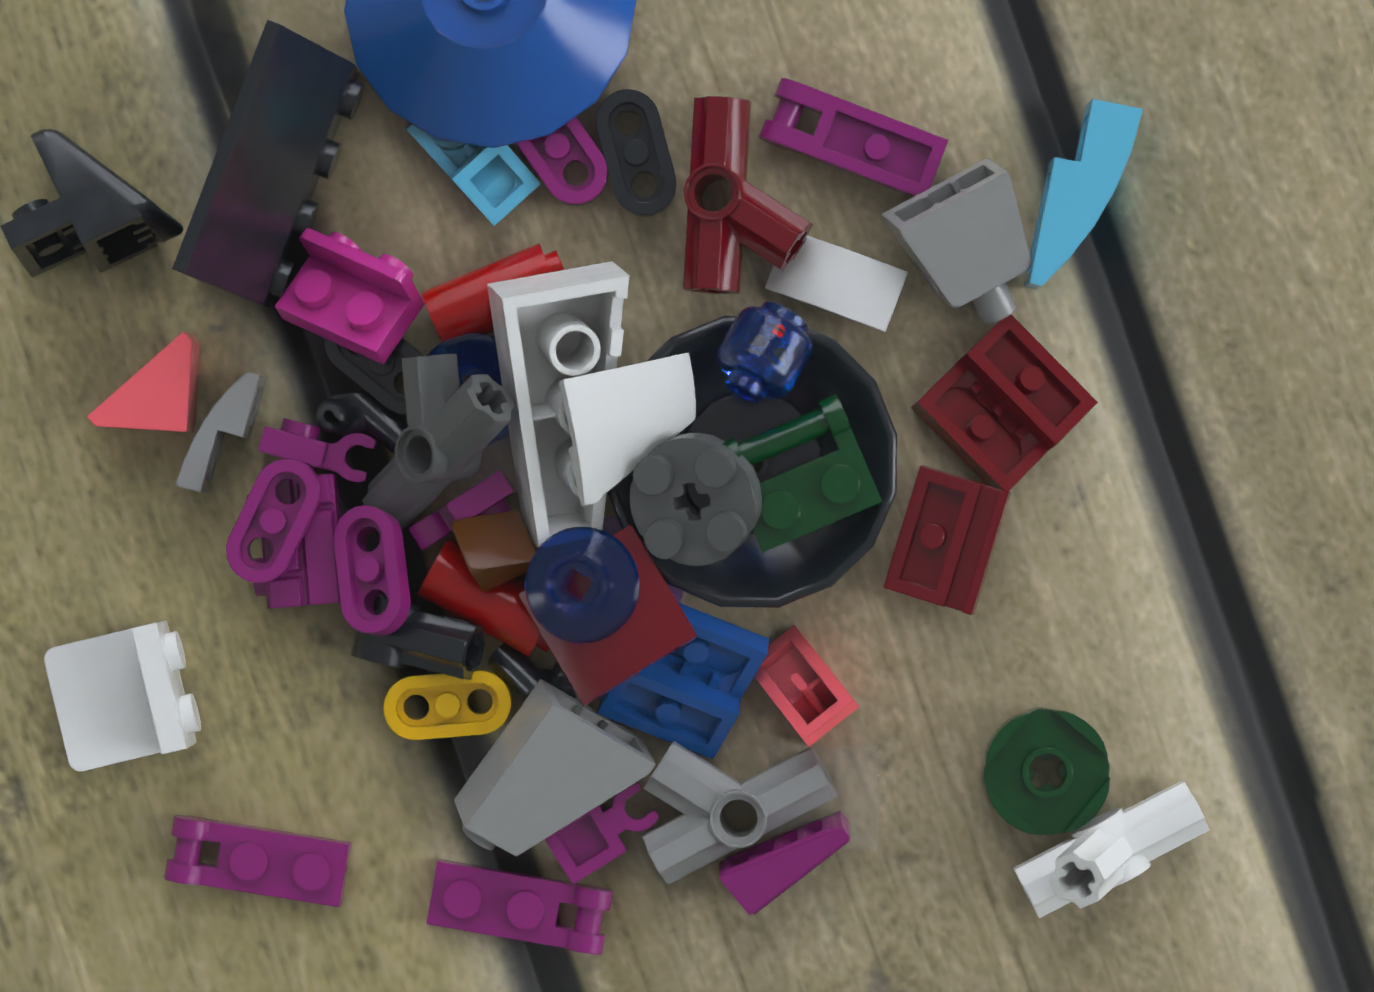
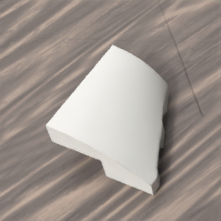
M689 352L563 379L558 382L573 446L568 448L581 506L594 504L600 500L607 492L633 472L636 465L657 446L678 435L695 420L696 398Z

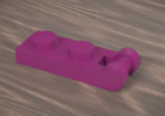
M780 79L774 95L780 100L772 120L765 119L758 137L759 139L910 197H915L931 188L949 140L794 80ZM803 109L821 114L813 136L796 129Z
M174 815L171 835L177 837L174 859H167L165 880L334 907L342 905L352 842L194 816ZM202 841L220 843L217 865L199 862Z
M438 859L426 924L561 947L580 953L601 955L606 936L600 933L603 911L610 910L613 891L581 883L573 885L570 881ZM560 902L578 906L575 927L556 924Z

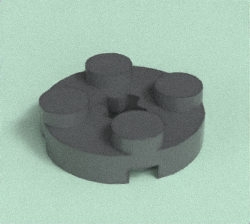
M705 433L678 435L657 446L636 465L630 488V508L639 533L644 537L646 548L652 555L660 559H671L679 564L690 566L713 564L725 559L747 540L750 531L756 526L762 508V493L757 474L753 466L743 455L738 457L732 449L722 445L725 441ZM687 483H695L698 493L709 495L710 504L701 509L700 516L692 514L690 508L684 507L681 496L687 492Z

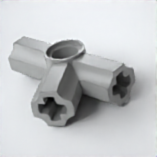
M673 741L644 789L683 814L643 834L642 838L657 871L667 885L737 848L753 845L762 835L837 797L838 794L821 759L812 746L741 783ZM736 799L749 802L757 812L758 820L756 825L745 831H737L730 828L725 823L722 815L723 807L728 802Z

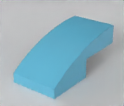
M411 123L404 127L493 226L500 222L541 184L508 145L489 148L437 140Z

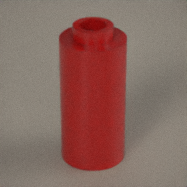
M538 243L423 291L421 294L444 349L448 351L494 331L487 284L564 270V267L556 250L544 255L541 245Z
M448 539L430 568L417 595L461 620L482 626L483 632L530 657L535 646L545 652L549 649L518 597V594L531 585L515 577L483 592L471 575L459 545Z

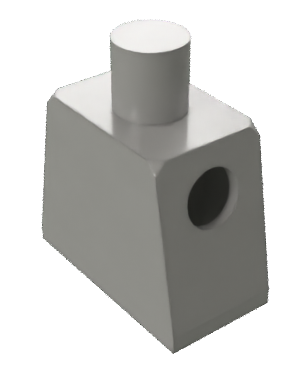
M987 157L881 214L886 225L932 290L950 307H961L972 301L982 323L1000 321L1015 311L1016 304L1006 282L1028 271L1032 261L1012 180L1008 171Z

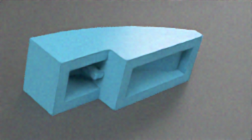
M1092 99L1085 106L1075 161L1054 157L1048 163L1030 252L1032 263L1026 272L1024 287L1038 289L1043 286L1072 256L1095 226L1116 190L1133 149L1143 109Z

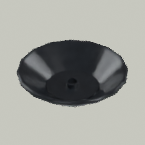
M723 316L671 337L647 361L689 352L695 387L696 417L678 435L705 433L723 441L735 437L737 443L819 409V401L836 394L848 418L852 432L882 502L763 553L753 530H751L747 540L725 559L709 565L690 566L679 564L671 559H660L652 555L646 548L644 537L639 533L630 508V488L633 481V472H631L607 492L621 529L629 525L633 526L668 585L719 607L779 608L832 587L874 546L897 493V432L877 382L836 339L784 317ZM783 325L787 336L783 334L782 337H778L772 333L774 328L770 326ZM761 334L765 338L763 344L766 345L759 347L747 341H754V338ZM740 345L746 349L762 352V354H756L750 351H746L742 349ZM779 347L785 349L786 354L783 357L785 365L775 357L773 348H775V352ZM768 357H770V358L774 361V363H775L781 370H783V371H785V372L779 371V370L768 360ZM826 433L763 460L761 470L756 473L759 483L838 450L831 433ZM687 483V492L681 496L684 507L690 508L692 514L700 516L701 509L710 504L709 495L698 493L695 483Z

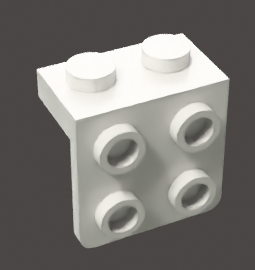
M167 620L53 647L46 652L44 656L45 668L68 762L74 770L80 772L156 753H161L162 755L187 749L197 743L194 732L201 731L200 715L193 694L185 695L179 671L186 668L185 653L178 632H170Z

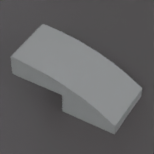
M246 372L219 399L203 421L190 445L176 486L197 492H209L225 432L250 438L267 377Z

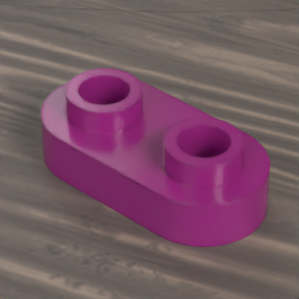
M577 117L570 120L551 135L516 143L549 192L558 201L571 206H581L594 201L603 192L608 179L606 161ZM581 163L586 166L589 172L587 180L578 186L567 183L564 179V171L568 165Z
M281 459L268 464L259 473L226 544L228 563L240 578L253 583L269 582L283 575L289 568L321 499L320 480L310 466L298 460ZM286 479L295 480L301 489L299 499L293 504L282 502L278 496V487ZM259 537L269 540L273 547L271 558L264 563L253 559L250 553L252 542Z
M363 505L354 507L339 519L333 536L341 610L345 620L354 629L375 636H384L399 629L407 619L410 611L411 599L403 533L400 524L390 513L373 506ZM377 530L380 534V543L375 550L369 552L366 546L367 538L370 533ZM385 593L388 599L387 607L384 612L377 615L374 611V601L377 596Z

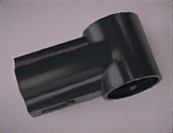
M379 595L375 599L374 611L377 615L385 611L388 604L387 596ZM411 603L408 617L403 625L393 633L375 636L356 631L351 655L354 657L399 668H407V665L467 680H471L475 669L480 665L485 647L482 626L444 615L440 616L420 611L421 605Z

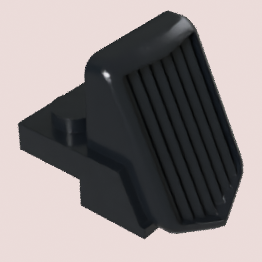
M41 129L31 134V137L60 198L50 203L47 199L31 201L12 213L13 220L0 226L11 250L32 278L86 252L99 272L102 273L157 247L156 242H166L179 236L183 231L182 224L162 210L152 200L70 138L53 129Z

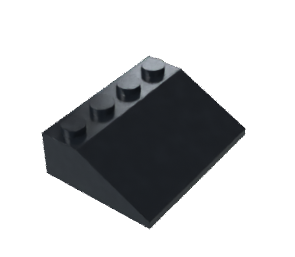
M267 20L172 267L173 270L266 307H270L274 296L281 298L290 285L296 269V263L288 260L296 237H300L306 228H312L318 212L319 203L311 201L319 177L329 179L337 164L342 144L333 140L341 119L345 117L352 120L363 95L365 84L356 81L360 71L354 63L278 23Z

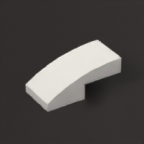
M807 236L806 242L799 253L787 265L784 271L773 266L765 289L823 312L824 310L885 333L908 272L848 249Z

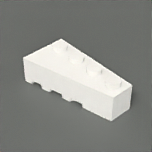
M613 261L487 284L502 386L507 387L516 404V407L511 411V421L508 423L521 515L530 537L538 549L602 537L606 494L594 504L581 506L568 448L573 446L558 382L563 379L617 368L618 357H621L624 330L621 328L624 298L627 299L630 275Z

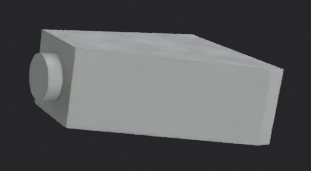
M540 679L455 797L454 802L463 823L462 830L468 838L485 849L493 850L495 846H498L517 857L649 775L656 764L642 737L613 720L597 714V711L587 705L583 707L580 701Z

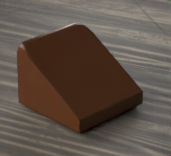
M519 510L467 517L450 523L466 565L483 592L542 565Z

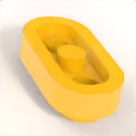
M475 670L471 680L460 679L441 673L411 675L399 680L389 689L384 700L383 711L389 727L397 735L409 740L483 735L497 730L506 721L512 708V694L505 680L498 674L488 670ZM477 689L487 691L493 701L491 709L485 713L473 711L469 705L471 692ZM421 695L428 701L429 711L425 717L417 719L407 713L405 705L410 696Z

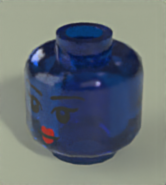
M766 301L761 307L750 306L742 309L737 314L716 353L718 365L728 376L725 381L726 387L737 396L754 403H758L762 396L776 399L787 396L792 391L812 355V341L806 334L808 330L807 323L792 310L774 302Z

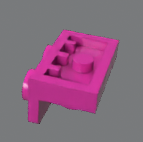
M306 228L299 237V240L309 254V258L281 296L275 308L283 320L384 365L425 305L411 280L413 278L412 271L403 262L388 254H381L379 258L363 252L356 243L340 233L331 232L329 236Z

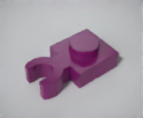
M499 470L410 527L409 531L421 550H426L453 532L451 522L467 517L510 511L511 508L505 499L514 494L516 490L504 471Z
M638 781L616 794L613 798V805L605 810L599 805L545 839L573 885L627 851L626 845L619 836L620 833L626 829L635 832L644 831L653 826L658 820L659 814L656 809L647 812L642 817H633L626 811V800L641 790V785Z

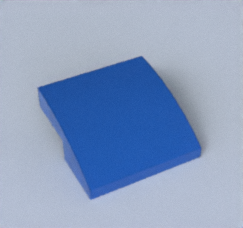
M678 602L696 632L697 638L640 671L636 677L603 695L598 704L597 714L670 743L675 741L690 751L713 759L739 716L742 696L768 654L769 638Z

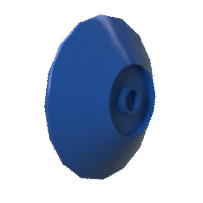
M346 0L344 13L356 66L389 111L437 140L497 148L551 135L598 101L628 53L637 0Z

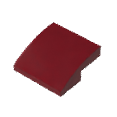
M1010 314L998 321L911 409L986 485L1010 491L1098 402Z
M632 525L593 546L518 594L519 599L583 707L636 677L640 671L697 638L696 632Z

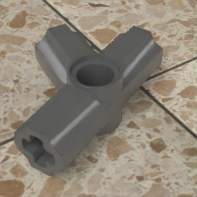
M456 354L402 359L408 428L403 430L397 439L395 457L367 485L368 493L362 499L364 505L376 507L394 516L402 530L407 529L452 481L468 480L475 475L480 466L481 451L511 421V411L516 407L507 387L499 385L487 374L471 375L460 387Z

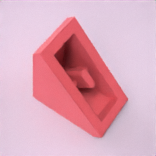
M183 331L87 416L89 420L98 427L195 433L200 342L192 334Z
M795 625L768 645V654L754 677L808 747L859 708V705Z

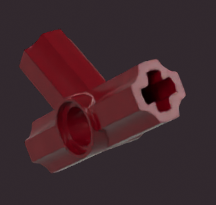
M722 96L694 98L690 175L686 179L684 187L685 203L688 206L683 290L707 294H740L743 246L776 268L784 271L787 265L799 253L813 226L811 222L747 182L751 102L749 100ZM718 180L728 181L732 189L730 202L720 211H706L702 198L707 186Z

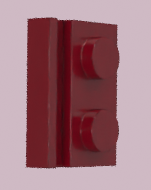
M920 465L883 588L973 615L1011 492L929 466Z

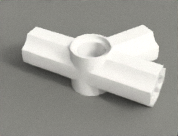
M1181 780L1125 810L1122 808L1112 809L1091 819L1081 828L1072 831L1071 838L1013 867V870L1037 916L1041 918L1070 902L1075 903L1080 909L1098 902L1112 888L1146 871L1151 866V860L1208 832L1210 829L1197 801L1186 783Z

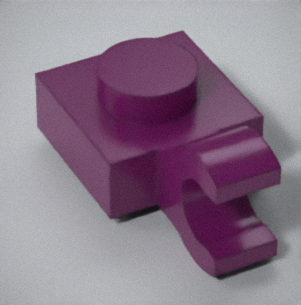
M283 418L281 429L264 426L258 448L259 452L285 459L298 460L311 466L328 469L339 473L349 481L364 482L368 480L369 473L353 469L348 463L347 456L349 451L357 445L376 449L378 442L371 436L353 433L332 444L318 440L320 427Z

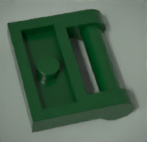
M836 394L819 401V409L737 443L734 437L722 444L732 449L738 457L743 455L751 465L829 432L838 449L760 483L762 493L761 514L756 526L752 530L762 553L882 502L852 432L848 418Z

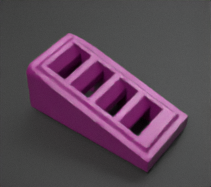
M840 810L728 856L719 862V878L749 915L752 913L755 915L850 842L849 821Z

